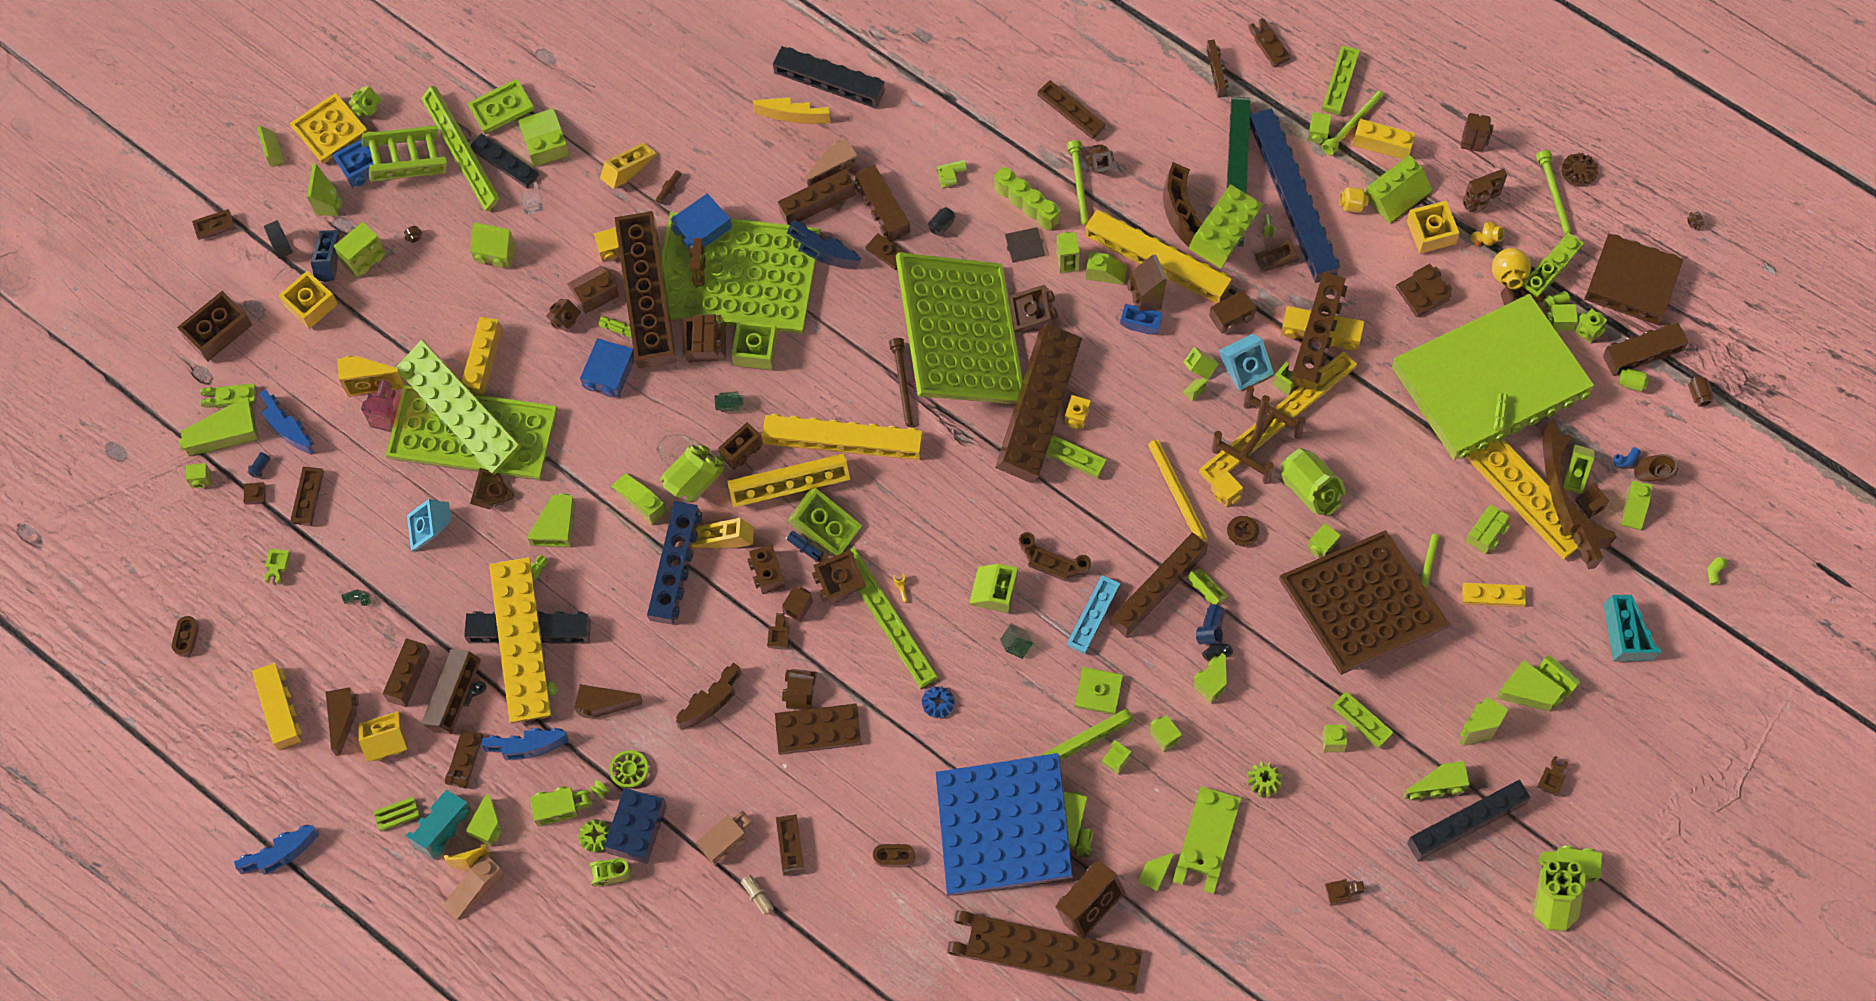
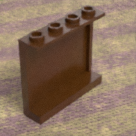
M1608 233L1584 300L1659 326L1664 317L1684 259L1675 254H1668L1657 248H1650L1637 241H1630L1619 235Z

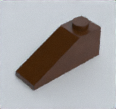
M580 684L574 708L577 714L583 718H591V716L600 717L642 705L643 700L641 695L637 693Z
M350 687L326 691L331 750L336 756H339L342 752L357 714L356 706H359L358 695Z

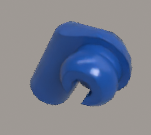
M1633 447L1627 456L1616 454L1613 457V463L1618 468L1631 467L1641 454V451Z

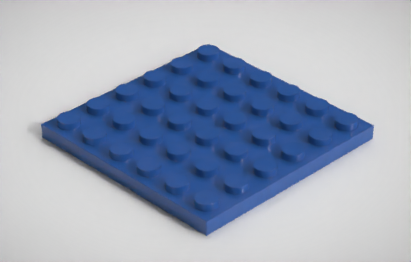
M1059 753L936 772L946 891L948 896L1073 878Z

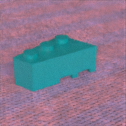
M1611 595L1603 603L1613 662L1653 661L1662 653L1660 648L1656 647L1651 637L1653 635L1652 632L1642 620L1644 617L1632 595Z
M446 789L430 807L432 811L426 819L421 818L418 821L420 826L414 833L409 831L406 838L414 848L435 860L437 856L444 852L445 844L449 838L455 836L461 821L467 819L471 807L465 800Z

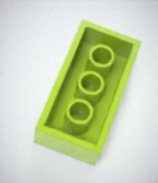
M1230 184L1194 235L1188 249L1222 269L1257 218L1263 204Z

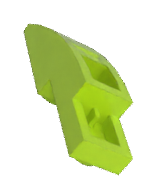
M1568 232L1552 252L1531 273L1522 287L1536 297H1539L1566 269L1584 243Z

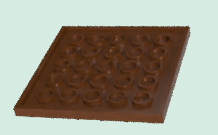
M1386 530L1286 572L1279 577L1281 584L1340 675L1445 630L1450 625Z

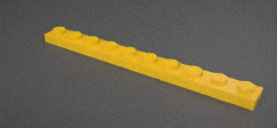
M1343 351L1318 371L1322 375L1319 384H1314L1313 390L1300 386L1279 403L1275 409L1295 419L1357 367V363ZM1275 418L1250 455L1287 424ZM1256 423L1229 445L1242 452L1254 435ZM1222 450L1201 467L1198 473L1212 485L1215 479L1226 471L1230 472L1241 461Z

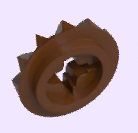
M1237 516L1229 522L1227 533L1229 540L1234 542L1235 545L1245 547L1246 545H1252L1258 539L1259 526L1251 517ZM1245 526H1247L1246 533H1248V535L1244 534L1243 536L1239 537L1240 531L1237 529L1242 530L1243 528H1245Z

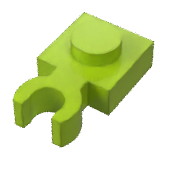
M269 548L265 568L270 571L265 574L264 579L266 583H270L272 577H276L275 582L277 585L281 583L280 572L287 571L291 556L289 551Z

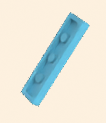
M1103 575L1101 576L1067 642V647L1084 655L1086 654L1120 587L1119 582Z

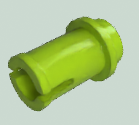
M1563 291L1554 296H1547L1543 303L1545 308L1550 310L1552 305L1569 303L1570 296L1568 292Z
M1089 829L1080 830L1079 844L1076 847L1078 856L1089 857L1092 853L1093 831Z

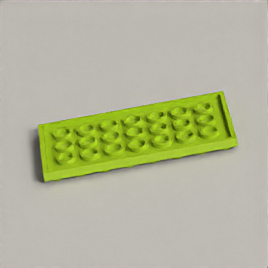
M404 385L385 455L386 458L478 472L480 468L488 470L412 386ZM475 395L522 446L497 473L506 476L541 480L558 410L557 406Z

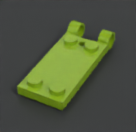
M1200 786L1173 883L1183 885L1187 869L1208 875L1203 892L1214 895L1241 798ZM1199 860L1203 861L1202 865L1198 864Z

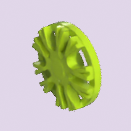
M625 750L618 753L612 759L609 767L612 780L622 788H636L645 781L649 772L646 758L634 750ZM629 754H633L632 761L629 760ZM625 755L626 761L620 762L619 758ZM637 757L642 759L639 763L634 762ZM614 764L621 765V767H616ZM613 771H621V773L614 777ZM644 772L642 777H639L637 773ZM622 776H624V778L622 779V781L619 782L618 780H619ZM633 777H636L638 781L634 782ZM630 779L631 784H625V781Z

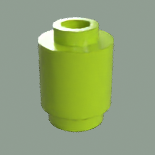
M1622 369L1618 385H1622L1626 389L1642 392L1643 388L1647 389L1649 377H1646L1647 373Z

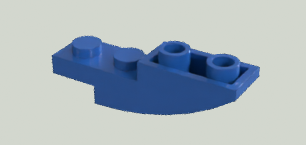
M267 390L259 393L268 409L262 411V414L272 429L293 447L308 454L315 453L311 447L314 445L312 439L308 434L304 436L302 433L305 428L300 420L295 421L292 415L287 416L283 409L279 410L277 405L280 403L274 394L270 396Z
M531 728L530 731L524 730V738L520 736L501 738L496 735L482 738V747L485 752H502L505 760H519L548 753L567 743L569 737L566 731L560 728H553L551 731Z
M303 825L297 831L281 833L277 838L273 839L275 847H265L256 854L241 856L239 860L234 861L235 868L241 874L256 869L264 875L275 871L304 852L318 837L319 831L314 825Z

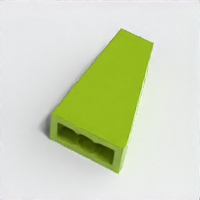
M242 398L182 430V439H179L181 450H185L188 456H193L258 440L254 409L249 398Z

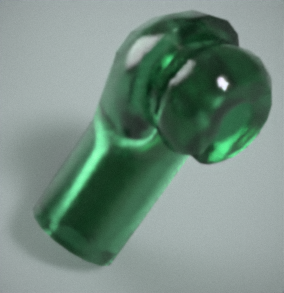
M360 589L341 595L344 604L354 600L360 601L362 606L371 603L370 594Z

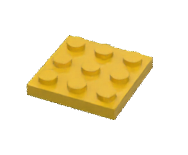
M334 93L289 123L321 164L333 158V154L361 139L362 133L368 132L337 93Z

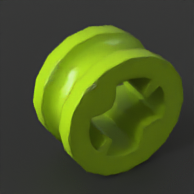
M595 780V785L589 789L596 796L604 800L606 798L605 794L610 793V790L603 783Z

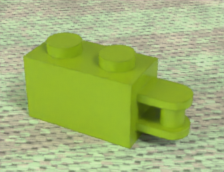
M563 786L556 788L553 792L547 793L543 791L536 793L535 796L530 797L536 825L542 826L579 817L577 810L592 806V801H589L590 791L583 790L574 793L571 787ZM576 799H581V802H580V803H576L575 800H576Z

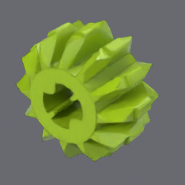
M1260 762L1259 767L1253 765V771H1249L1247 774L1250 778L1247 780V785H1253L1250 790L1251 792L1258 790V797H1261L1262 792L1265 793L1267 798L1270 797V792L1277 794V788L1282 786L1280 780L1283 778V775L1277 774L1279 771L1278 767L1271 768V762L1267 766L1263 762ZM1263 777H1267V782L1262 781Z

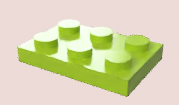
M518 79L467 103L484 134L535 110Z

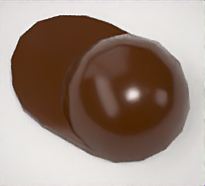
M1667 454L1644 457L1637 462L1634 468L1635 477L1640 481L1668 482L1678 472L1677 460Z

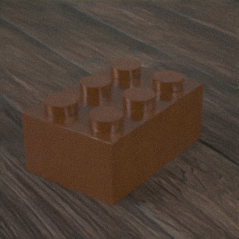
M221 291L177 328L183 338L208 362L249 329L252 323L247 314Z
M1097 860L1087 868L1083 877L1072 885L1071 890L1059 899L1055 907L1064 925L1084 939L1120 900L1125 891L1117 873Z

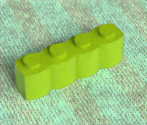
M1002 167L994 175V189L996 192L1008 198L1015 207L1023 209V212L1028 217L1037 220L1042 228L1051 231L1060 222L1059 207L1054 202L1046 200L1044 195L1038 190L1031 189L1025 180L1017 178L1011 169Z

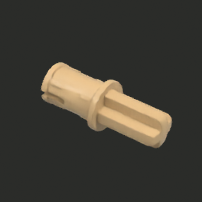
M752 875L745 877L741 884L750 895V900L755 902L763 915H768L773 911V906L765 896V890L759 887Z

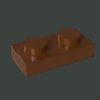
M229 209L192 221L198 240L235 228Z

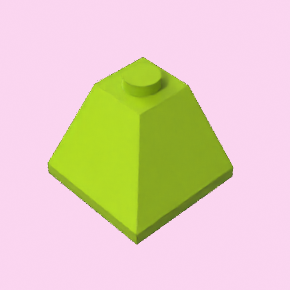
M313 163L307 198L316 215L339 216V210L343 207V199L340 198L337 190L319 166Z

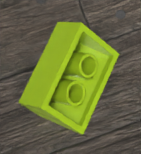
M1408 155L1367 186L1365 195L1369 197L1368 203L1391 224L1428 196L1433 189L1423 168Z

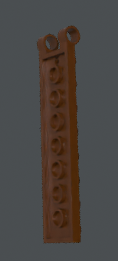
M956 910L954 922L956 924L972 928L968 945L949 941L947 953L950 955L1126 993H1135L1142 950L974 915L963 910ZM976 935H980L982 938L980 940H976L975 937Z

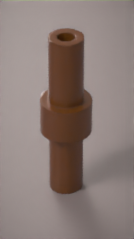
M676 170L669 181L667 180L662 186V191L655 199L659 204H662L668 194H671L675 189V184L682 175L680 171Z

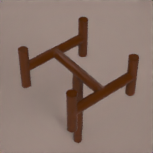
M1248 386L1243 407L1249 409L1251 404L1259 408L1254 435L1243 451L1240 452L1221 441L1222 432L1216 431L1213 438L1212 452L1217 454L1220 449L1263 474V483L1269 484L1274 464L1267 462L1266 466H1263L1248 456L1275 418L1294 428V437L1296 439L1302 437L1306 419L1304 416H1299L1297 421L1270 406V397L1268 395H1264L1261 400L1253 396L1254 387Z

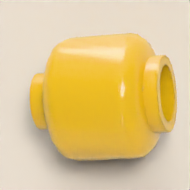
M1347 187L1344 191H1341L1339 206L1345 212L1360 213L1363 211L1364 206H1368L1369 197L1365 195L1364 189Z

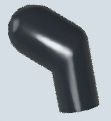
M1224 643L1213 644L1201 654L1206 661H1209L1215 655L1220 656L1222 653L1226 657H1230L1233 654V648Z
M477 681L471 684L464 706L469 707L473 697L485 692L487 687L484 682Z

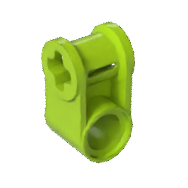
M623 858L594 861L589 864L593 874L592 886L599 887L626 881L632 875L630 865ZM619 866H625L624 872L616 873Z

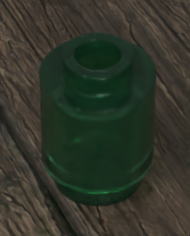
M738 391L722 392L719 395H715L716 411H740V407H744L743 395H739Z

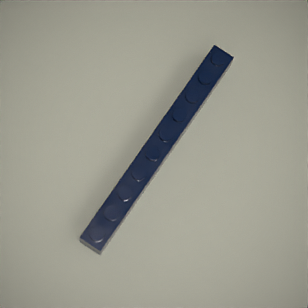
M1272 108L1250 114V128L1314 282L1321 281L1323 272L1337 275L1340 262L1333 255L1332 243L1326 238L1325 226L1320 224L1319 212L1312 205V195L1307 193L1306 181L1299 174L1298 162H1294L1292 148L1286 143V134L1279 126L1280 120L1278 115L1274 114Z

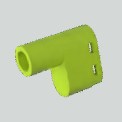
M964 160L936 166L942 188L957 185L955 173L967 171Z

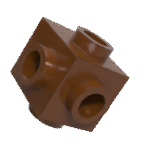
M1103 144L1094 145L1092 149H1088L1086 163L1094 173H1105L1113 169L1114 155L1112 150L1110 151Z
M559 299L558 302L549 308L550 312L546 317L555 329L568 330L575 325L576 318L580 315L581 311L569 299Z

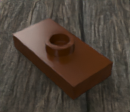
M879 233L866 245V250L894 270L897 269L896 255L899 252L905 253Z

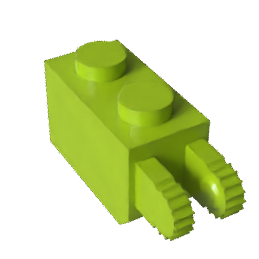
M1561 846L1556 852H1542L1538 858V863L1541 867H1544L1554 857L1572 858L1585 871V882L1597 883L1601 878L1602 853L1596 852L1595 849L1584 848L1583 850H1576L1572 846Z

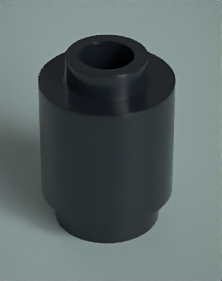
M948 207L939 209L928 222L929 230L934 235H943L954 222L956 217L954 212Z

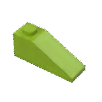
M624 473L611 485L651 525L666 513L664 503L652 491L627 473Z

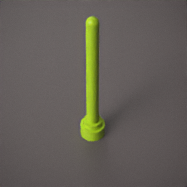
M1377 91L1334 138L1327 139L1321 145L1322 150L1326 154L1333 155L1338 150L1339 142L1383 97V91Z
M1072 140L1067 143V150L1073 158L1081 223L1087 225L1089 220L1080 155L1083 151L1082 142Z
M1540 151L1536 154L1538 164L1544 168L1564 234L1571 233L1570 224L1551 167V160L1553 159L1551 151Z
M1436 533L1431 535L1421 582L1426 589L1428 588L1439 541V535Z

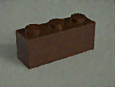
M408 638L405 639L382 693L388 702L407 707L430 653L424 643Z

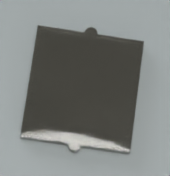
M1038 227L1005 234L1008 245L1007 251L1010 252L1012 263L1045 256L1042 245L1043 239L1040 238Z

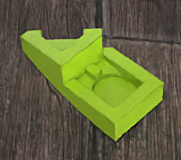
M1171 852L1146 862L1138 882L1158 891L1174 853Z

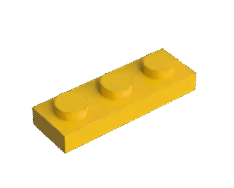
M1463 583V605L1525 607V585Z

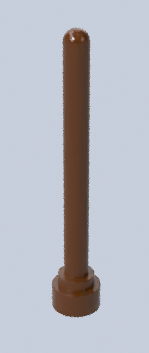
M893 338L889 340V348L895 355L905 425L911 427L913 420L902 355L905 343L903 338Z

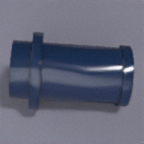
M260 452L253 464L248 466V474L254 478L262 476V471L271 458L267 454Z

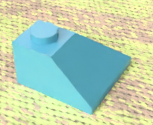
M428 499L407 514L411 551L415 552L435 538L451 522L449 502Z

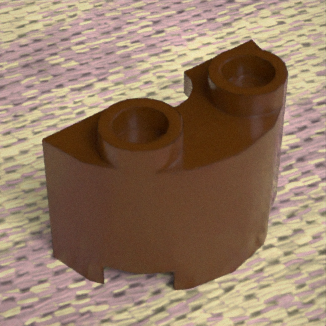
M786 670L785 682H788L787 689H783L782 701L786 702V709H811L816 671Z

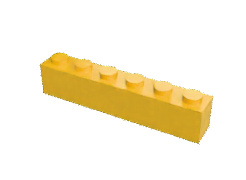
M843 453L727 482L734 508L850 480V475Z

